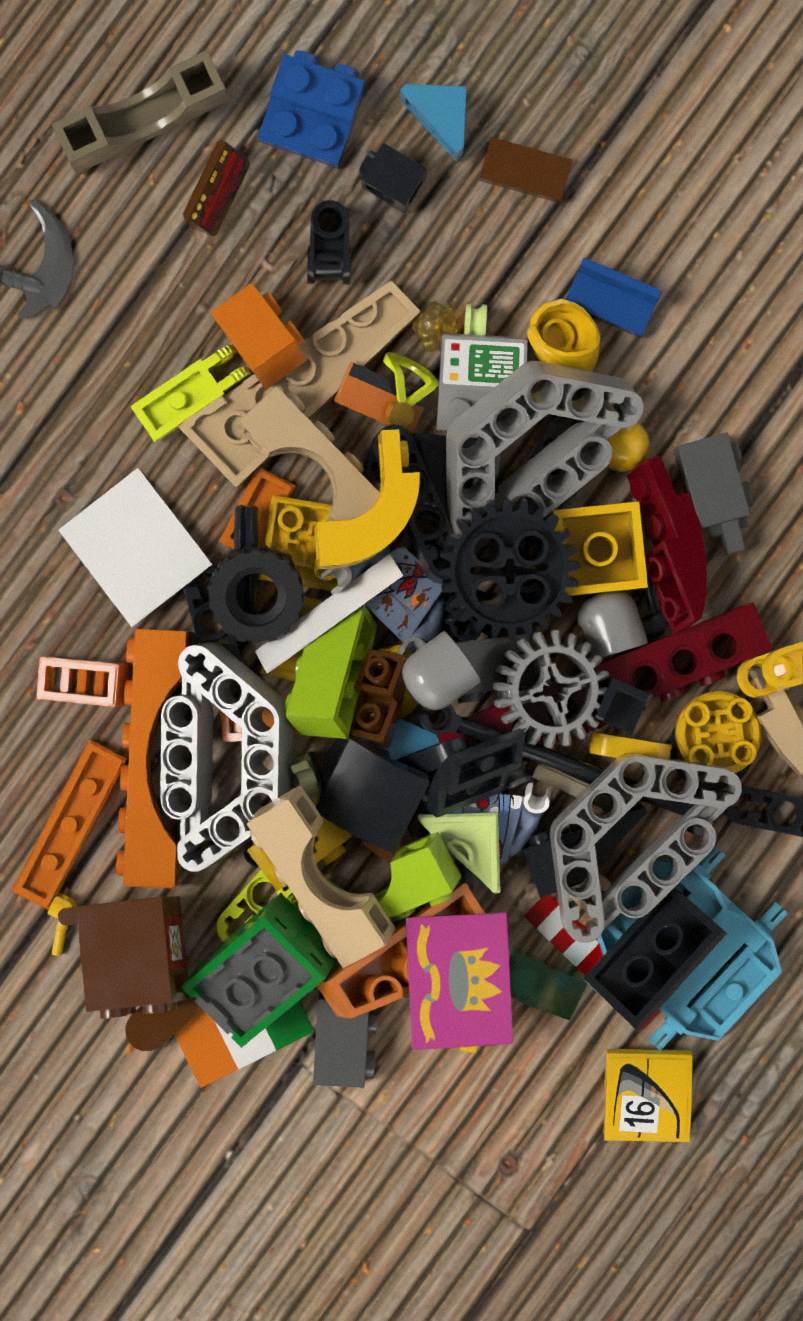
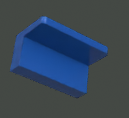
M583 258L566 300L575 302L583 307L592 318L641 338L662 291Z

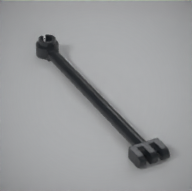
M451 704L441 709L442 718L437 723H432L428 714L419 713V720L422 726L434 734H445L453 731L481 742L507 734L501 730L456 714ZM423 707L425 710H427V711H429V712L432 710V709H428V708H426V707ZM527 740L524 742L522 757L586 781L593 782L606 770L539 744L533 745L528 743ZM623 776L627 785L639 783L636 780ZM644 796L640 799L643 802L681 816L695 805ZM697 824L691 825L686 829L687 832L703 837V829L701 826H697Z

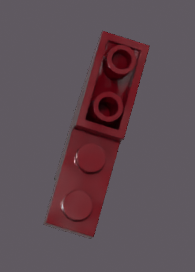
M658 456L646 459L630 472L627 478L630 483L631 494L640 504L646 532L654 545V548L645 554L647 574L654 583L662 604L663 615L668 620L673 635L702 619L707 585L706 554L702 530L691 494L686 492L676 495L662 458Z

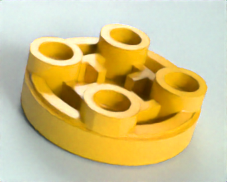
M707 692L693 698L680 712L675 726L676 746L684 761L715 765L737 773L751 764L756 758L761 743V725L756 717V712L747 700L729 692Z

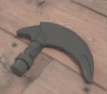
M36 200L30 201V207L41 222L45 238L44 256L38 271L34 276L24 273L20 274L14 270L10 271L5 268V265L0 264V284L23 290L26 295L27 302L18 313L20 319L32 317L49 306L55 310L66 295L73 274V253L68 235L56 216Z

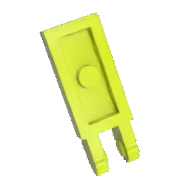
M232 344L223 347L203 361L199 359L131 406L155 443L178 429L181 423L221 396L223 397L225 392L232 390L252 374L247 366L235 369L217 383L209 371L227 363L233 358L237 351Z

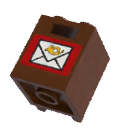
M180 896L63 908L59 911L58 920L61 924H78L86 1012L100 1011V1019L136 1014V1006H142L143 1014L160 1013L178 1009V1001L190 998L181 988L188 978Z

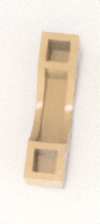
M275 386L239 420L237 428L267 459L279 454L297 453L313 459L322 466L328 474L333 488V504L327 521L357 518L369 511L376 503L381 484L377 482L373 486L362 475L365 468L359 460L348 451L343 455L332 444L335 440L334 435L320 421L317 420L313 424L302 413L305 409L304 404L290 390L287 389L283 393Z
M299 785L260 808L247 822V826L250 829V836L254 844L259 849L264 850L273 863L274 871L279 881L283 885L288 886L298 900L299 910L307 921L312 922L322 936V942L328 954L336 958L344 969L386 946L396 928L373 893L354 894L345 892L333 886L321 874L314 859L313 845L317 831L323 824L324 819L302 786Z

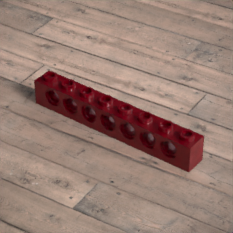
M752 602L692 625L679 634L673 635L672 633L601 662L593 669L595 672L608 671V678H615L635 687L632 682L634 670L642 665L647 666L654 674V682L650 688L643 691L653 695L652 698L660 696L661 701L666 702L685 694L684 685L699 680L702 687L725 678L724 669L737 664L740 667L743 662L761 656L773 649L755 604ZM719 634L728 636L732 642V651L724 659L717 657L712 651V641ZM679 650L689 652L693 658L692 669L684 675L677 673L672 666V658ZM578 671V672L573 673V674L568 675V676H576V675H579V674H581V673H580V671ZM608 678L605 680L598 681V683L603 681L607 682ZM551 682L548 683L549 686H543V691L534 694L552 696L553 699H556L557 694L555 692L560 693V687L569 684ZM584 687L569 696V699L575 704L576 710L582 701ZM541 701L522 704L526 713L532 715L536 722L542 725L554 724L552 715L548 714L545 705ZM494 705L466 716L468 719L506 733L513 731V722L506 724L501 720L503 714L511 710L509 706L498 708ZM598 720L599 725L596 728L587 725L585 722L581 725L586 733H589L607 724ZM453 731L445 734H436L440 743L463 736ZM543 733L541 734V737L536 744L541 743V745L544 746ZM557 734L553 747L561 744ZM466 736L469 747H473V739Z

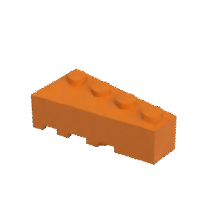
M457 883L453 890V896L450 899L436 906H430L429 902L416 907V911L406 918L485 914L467 884ZM406 918L393 923L396 929L386 946L344 969L340 963H337L333 966L326 979L317 985L337 1017L352 1019L402 999L403 996L409 994Z

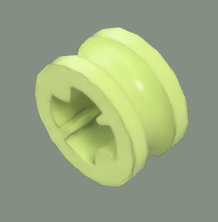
M466 303L464 334L486 335L487 305L482 304L480 308L475 309L471 304Z

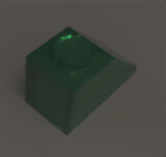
M511 945L509 949L511 953L509 955L511 997L538 1010L570 1020L588 983L570 972Z

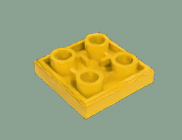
M272 495L264 545L273 550H280L287 559L290 558L295 563L296 570L300 572L303 587L332 591L339 585L338 580L333 575H327L321 579V574L326 569L317 570L314 530L317 522L327 521L332 505ZM259 574V580L273 582L268 576Z

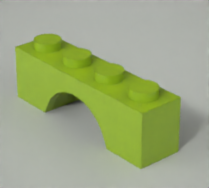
M439 832L400 847L391 861L390 886L379 893L373 894L387 916L392 918L394 922L410 916L416 911V907L429 902L430 906H436L453 896V890L459 882L461 875ZM326 878V880H327L329 883H331L333 886L337 887L338 889L342 890L341 888H339L338 886H336L332 881H330L328 878ZM291 893L287 899L299 910L298 900Z

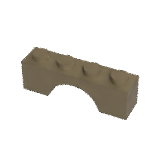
M206 50L168 68L158 81L129 98L103 106L90 105L51 125L71 166L78 174L230 101L226 88Z

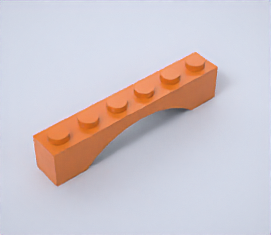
M135 629V637H128L126 660L127 663H133V680H126L124 703L127 706H131V722H124L122 746L123 748H129V765H122L120 775V789L127 791V807H120L118 818L119 833H125V850H118L116 860L117 876H123V886L175 889L179 884V861L176 857V848L179 840L169 828L157 803L152 783L151 752L154 732L162 713V708L182 682V675L178 668V659L181 652L190 646V632Z

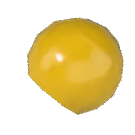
M637 422L630 427L621 428L607 440L612 447V458L607 467L613 471L626 472L634 470L648 456L650 448L649 436L643 426Z

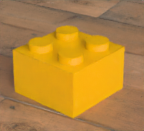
M639 502L553 510L550 513V516L556 514L559 517L558 524L554 529L555 531L568 528L571 533L562 542L563 545L576 544L578 551L568 556L569 560L578 561L581 566L580 569L569 572V576L574 577L579 582L578 587L565 588V591L571 597L648 588Z

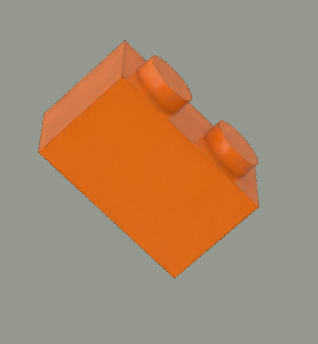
M252 282L210 311L223 333L265 390L307 361L299 347L305 341L290 320L283 325L277 317L283 311L269 292L261 295Z

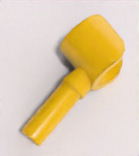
M59 893L54 898L47 914L58 919V913L61 909L78 906L77 902ZM58 922L51 954L55 956L62 955L66 931L69 925H63Z

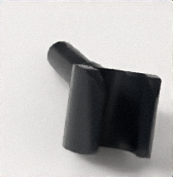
M647 577L648 588H645L644 591L650 614L641 619L647 639L650 640L665 632L667 621L657 603L654 583Z

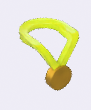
M387 352L383 362L395 374L397 400L389 404L385 415L391 425L396 424L405 428L414 419L415 414L412 406L434 391L439 382L421 364L400 354ZM399 365L412 370L425 382L423 387L408 398H406L404 374Z

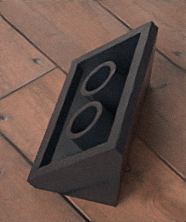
M674 887L648 914L636 919L583 979L639 1032L727 933Z

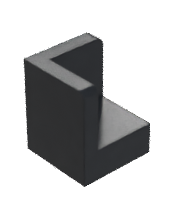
M608 678L604 686L606 687V692L604 696L600 695L597 702L600 703L598 710L593 711L592 716L603 723L632 735L645 704L650 703L653 695L615 678Z

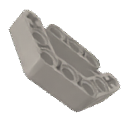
M529 361L521 365L454 420L447 430V518L454 534H461L456 524L458 518L468 524L473 521L468 508H475L481 515L487 513V500H490L495 509L498 510L502 509L504 497H508L512 509H517L518 507L513 508L514 503L519 498L528 496V512L532 513L541 504L545 508L543 518L546 517L607 467L612 458V447L607 440L621 428L630 427L640 420L644 409L642 398L625 380L619 377L541 361ZM546 380L543 389L539 392L531 393V389L537 381ZM586 388L585 394L580 399L571 401L573 394L578 389ZM512 408L508 418L501 421L496 420L502 410ZM547 414L584 421L568 428L509 476L499 486L495 494V457ZM479 436L477 442L472 447L462 448L464 442L469 437ZM595 441L590 451L580 454L585 444ZM561 469L557 478L546 481L552 471ZM478 477V481L474 486L463 489V485L468 479ZM485 537L480 539L476 543L475 549L484 547L492 538Z
M217 642L192 645L181 652L178 659V668L182 675V695L174 696L167 700L161 713V806L168 816L180 820V841L176 848V857L183 868L191 872H199L222 861L249 842L252 838L247 822L262 808V793L268 795L274 801L291 791L293 783V771L291 765H293V725L285 716L286 700ZM232 680L237 681L241 686L242 695L240 700L235 699L231 694L230 684ZM212 702L242 728L241 796L208 819V806L212 799L213 771ZM184 703L192 709L193 718L191 723L183 717L182 707ZM264 707L270 709L273 713L274 724L272 728L263 722L262 711ZM183 746L189 748L192 753L191 765L187 764L182 758ZM264 750L270 753L273 758L272 770H268L262 763L261 756ZM183 788L191 795V807L184 804L181 792ZM230 817L234 818L240 826L239 836L233 834L229 828L228 821ZM211 839L215 845L210 846L201 854L199 848L203 845V842Z
M626 753L619 756L553 821L550 827L560 917L567 933L578 942L589 943L595 941L620 913L634 919L648 914L714 848L717 837L711 823L739 799L742 787L738 776L730 770L715 765L636 753ZM639 762L644 773L642 780L635 785H627L623 779L625 767L630 763ZM674 769H682L686 776L685 785L676 792L669 791L666 786L667 775ZM699 779L712 783H717L721 779V781L727 783L726 791H719L716 795L715 792L707 788L698 787ZM609 793L613 800L611 810L605 815H595L592 811L593 799L598 794ZM643 796L695 804L683 816L672 823L601 896L595 843ZM572 823L580 825L582 829L580 841L572 846L564 845L561 841L563 828ZM691 825H700L703 829L702 840L696 846H686L683 838L684 832ZM669 855L673 863L671 871L665 876H655L652 869L653 862L659 856ZM575 867L586 868L588 873L586 883L579 888H571L566 883L568 872ZM629 886H639L642 891L639 903L631 907L624 906L621 901L623 891ZM569 898L582 900L584 911L589 917L593 918L586 922V929L580 930L575 923H572V921L579 919L580 914L578 904L574 900L568 902Z

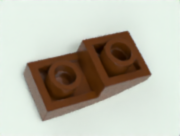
M368 649L354 689L360 696L349 736L376 746L390 748L406 689L402 669L407 657Z

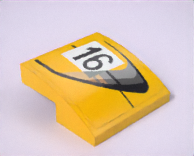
M606 1049L604 1140L690 1142L692 1051Z

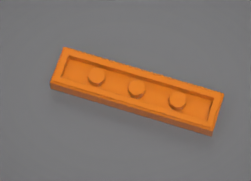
M91 739L88 741L11 891L49 910L54 898L60 893L121 774L122 765H126L128 758Z

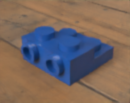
M296 50L294 56L283 54L270 93L271 100L258 135V142L338 169L365 91V81L358 79L359 72L356 69L343 64H335L334 70L318 65L319 58L305 51Z

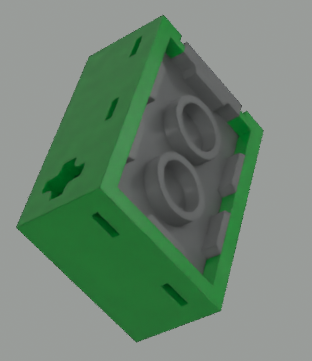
M280 892L199 962L181 988L191 998L195 996V1002L227 1034L231 1032L233 1034L231 1038L242 1048L325 980L337 959L331 957L324 948L322 936L318 930Z

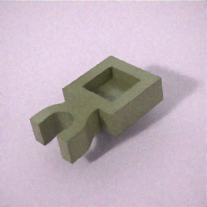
M313 751L293 758L294 765H291L295 788L301 785L309 798L320 795L325 787V783Z

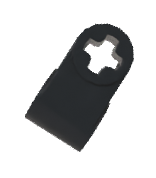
M322 201L312 211L310 218V245H308L307 255L308 284H314L316 280H342L344 285H350V223L347 210L338 201ZM328 212L337 213L343 220L341 227L331 233L323 231L318 225L322 215Z

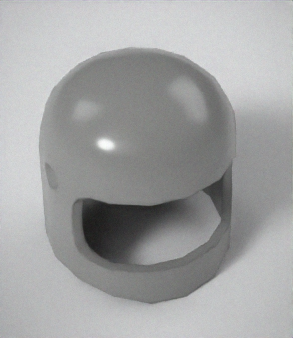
M621 591L601 593L589 598L581 605L577 619L578 625L582 627L586 635L587 642L591 644V649L587 654L588 658L593 655H600L603 659L601 662L628 649L649 643L637 604L627 593Z
M444 631L408 657L402 669L404 683L414 699L423 707L433 710L447 707L481 682L468 658Z

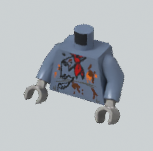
M435 542L426 545L425 548L429 550L432 546H435L438 559L433 564L437 569L447 560L440 557L439 545ZM388 545L377 555L356 565L326 569L321 574V579L327 575L335 576L339 585L331 593L337 594L352 580L390 554L403 576L364 605L403 642L397 655L401 656L404 651L416 652L440 633L447 604L446 598L442 594V584L431 581L424 573L417 555L414 557L402 545L397 549L392 545Z

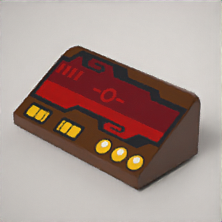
M221 139L217 141L183 212L187 225L210 236L217 235L250 166V162L246 157Z

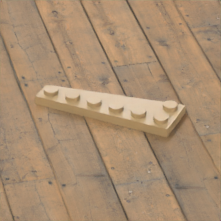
M390 281L344 312L338 319L329 322L313 333V336L300 344L299 347L307 361L267 390L264 389L253 374L244 380L241 385L223 397H219L185 420L178 427L238 489L268 460L237 428L241 418L277 386L283 393L288 389L300 399L305 406L302 413L310 420L337 394L350 362L366 367L421 314V311Z

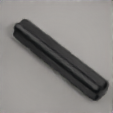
M239 505L235 509L234 549L240 550L245 545L251 544L252 546H258V508L253 505ZM257 573L243 577L235 589V599L238 605L250 614H256Z

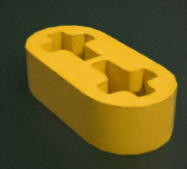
M592 732L589 753L618 758L626 753H636L670 759L672 745Z

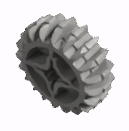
M551 630L548 635V644H546L543 634L535 632L532 637L533 648L528 641L520 639L517 641V645L522 655L519 656L511 650L505 652L504 656L506 659L513 663L511 668L501 665L497 666L496 672L506 675L507 680L506 683L494 682L493 689L506 691V697L498 698L494 701V704L498 708L510 707L511 710L503 714L501 720L503 723L508 724L518 719L513 731L521 728L526 732L529 728L528 743L535 745L543 733L544 746L553 748L557 734L560 743L563 746L571 745V730L578 739H584L587 735L581 724L585 722L593 728L599 725L598 720L591 713L593 710H598L600 703H597L598 695L604 696L606 692V687H598V681L607 679L609 673L604 670L594 671L593 668L603 660L600 655H593L588 659L585 658L591 649V644L583 642L574 649L576 635L567 634L561 645L559 631ZM555 652L566 656L577 666L581 674L563 677L558 672L556 664L551 662L549 653ZM537 658L538 665L535 666L537 671L535 682L531 686L519 691V683L524 670ZM549 678L551 682L569 684L560 687V693L555 692L557 694L556 699H553L552 696L534 693L543 691L544 685L549 686L546 683ZM584 687L583 698L578 709L567 719L565 714L568 713L567 701L569 696ZM541 701L545 705L548 714L552 715L554 724L542 725L536 722L526 713L522 704Z

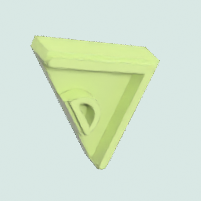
M498 812L448 813L438 818L433 814H418L419 823L431 834L439 832L446 848L493 893H500Z

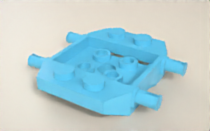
M716 846L675 887L680 892L686 888L690 892L686 897L727 934L660 1007L659 1010L666 1016L664 1018L665 1022L648 1038L660 1051L677 1033L719 1041L782 973L772 939L774 935L771 932L788 913L774 902L772 907L759 921L756 920L754 922L709 880L711 878L709 873L726 857ZM663 856L656 858L652 867L654 875L659 877L667 875L672 869V859ZM635 885L626 888L621 896L622 904L627 907L638 904L642 897L641 888ZM620 913L603 930L602 934L597 938L603 956L637 918H629ZM745 943V945L740 949V951L727 963V965L714 977V979H713V980L700 992V994L687 1006V1004L694 998V996L707 984V982L721 969V967H722V966L734 955V953Z

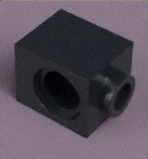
M384 142L377 153L373 150L369 151L359 168V173L363 174L361 178L362 188L404 214L427 179V169Z

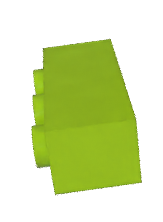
M317 601L316 607L320 605L322 602ZM365 605L359 607L305 646L303 654L298 657L292 693L288 694L285 701V716L300 735L348 739L359 698V693L354 689L367 651L372 649L378 626Z

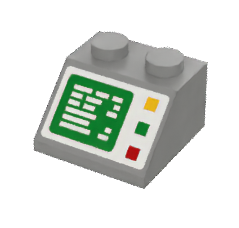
M442 333L437 430H448L454 420L521 365L527 363V338ZM512 408L502 410L496 420L501 421L508 418Z

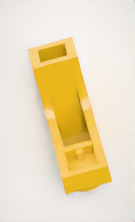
M399 429L382 430L378 435L381 486L374 506L365 514L354 519L322 521L315 524L317 570L348 567L372 558L384 550L400 534L409 521L418 497L420 472L402 473V467H408L409 451L407 441H400Z

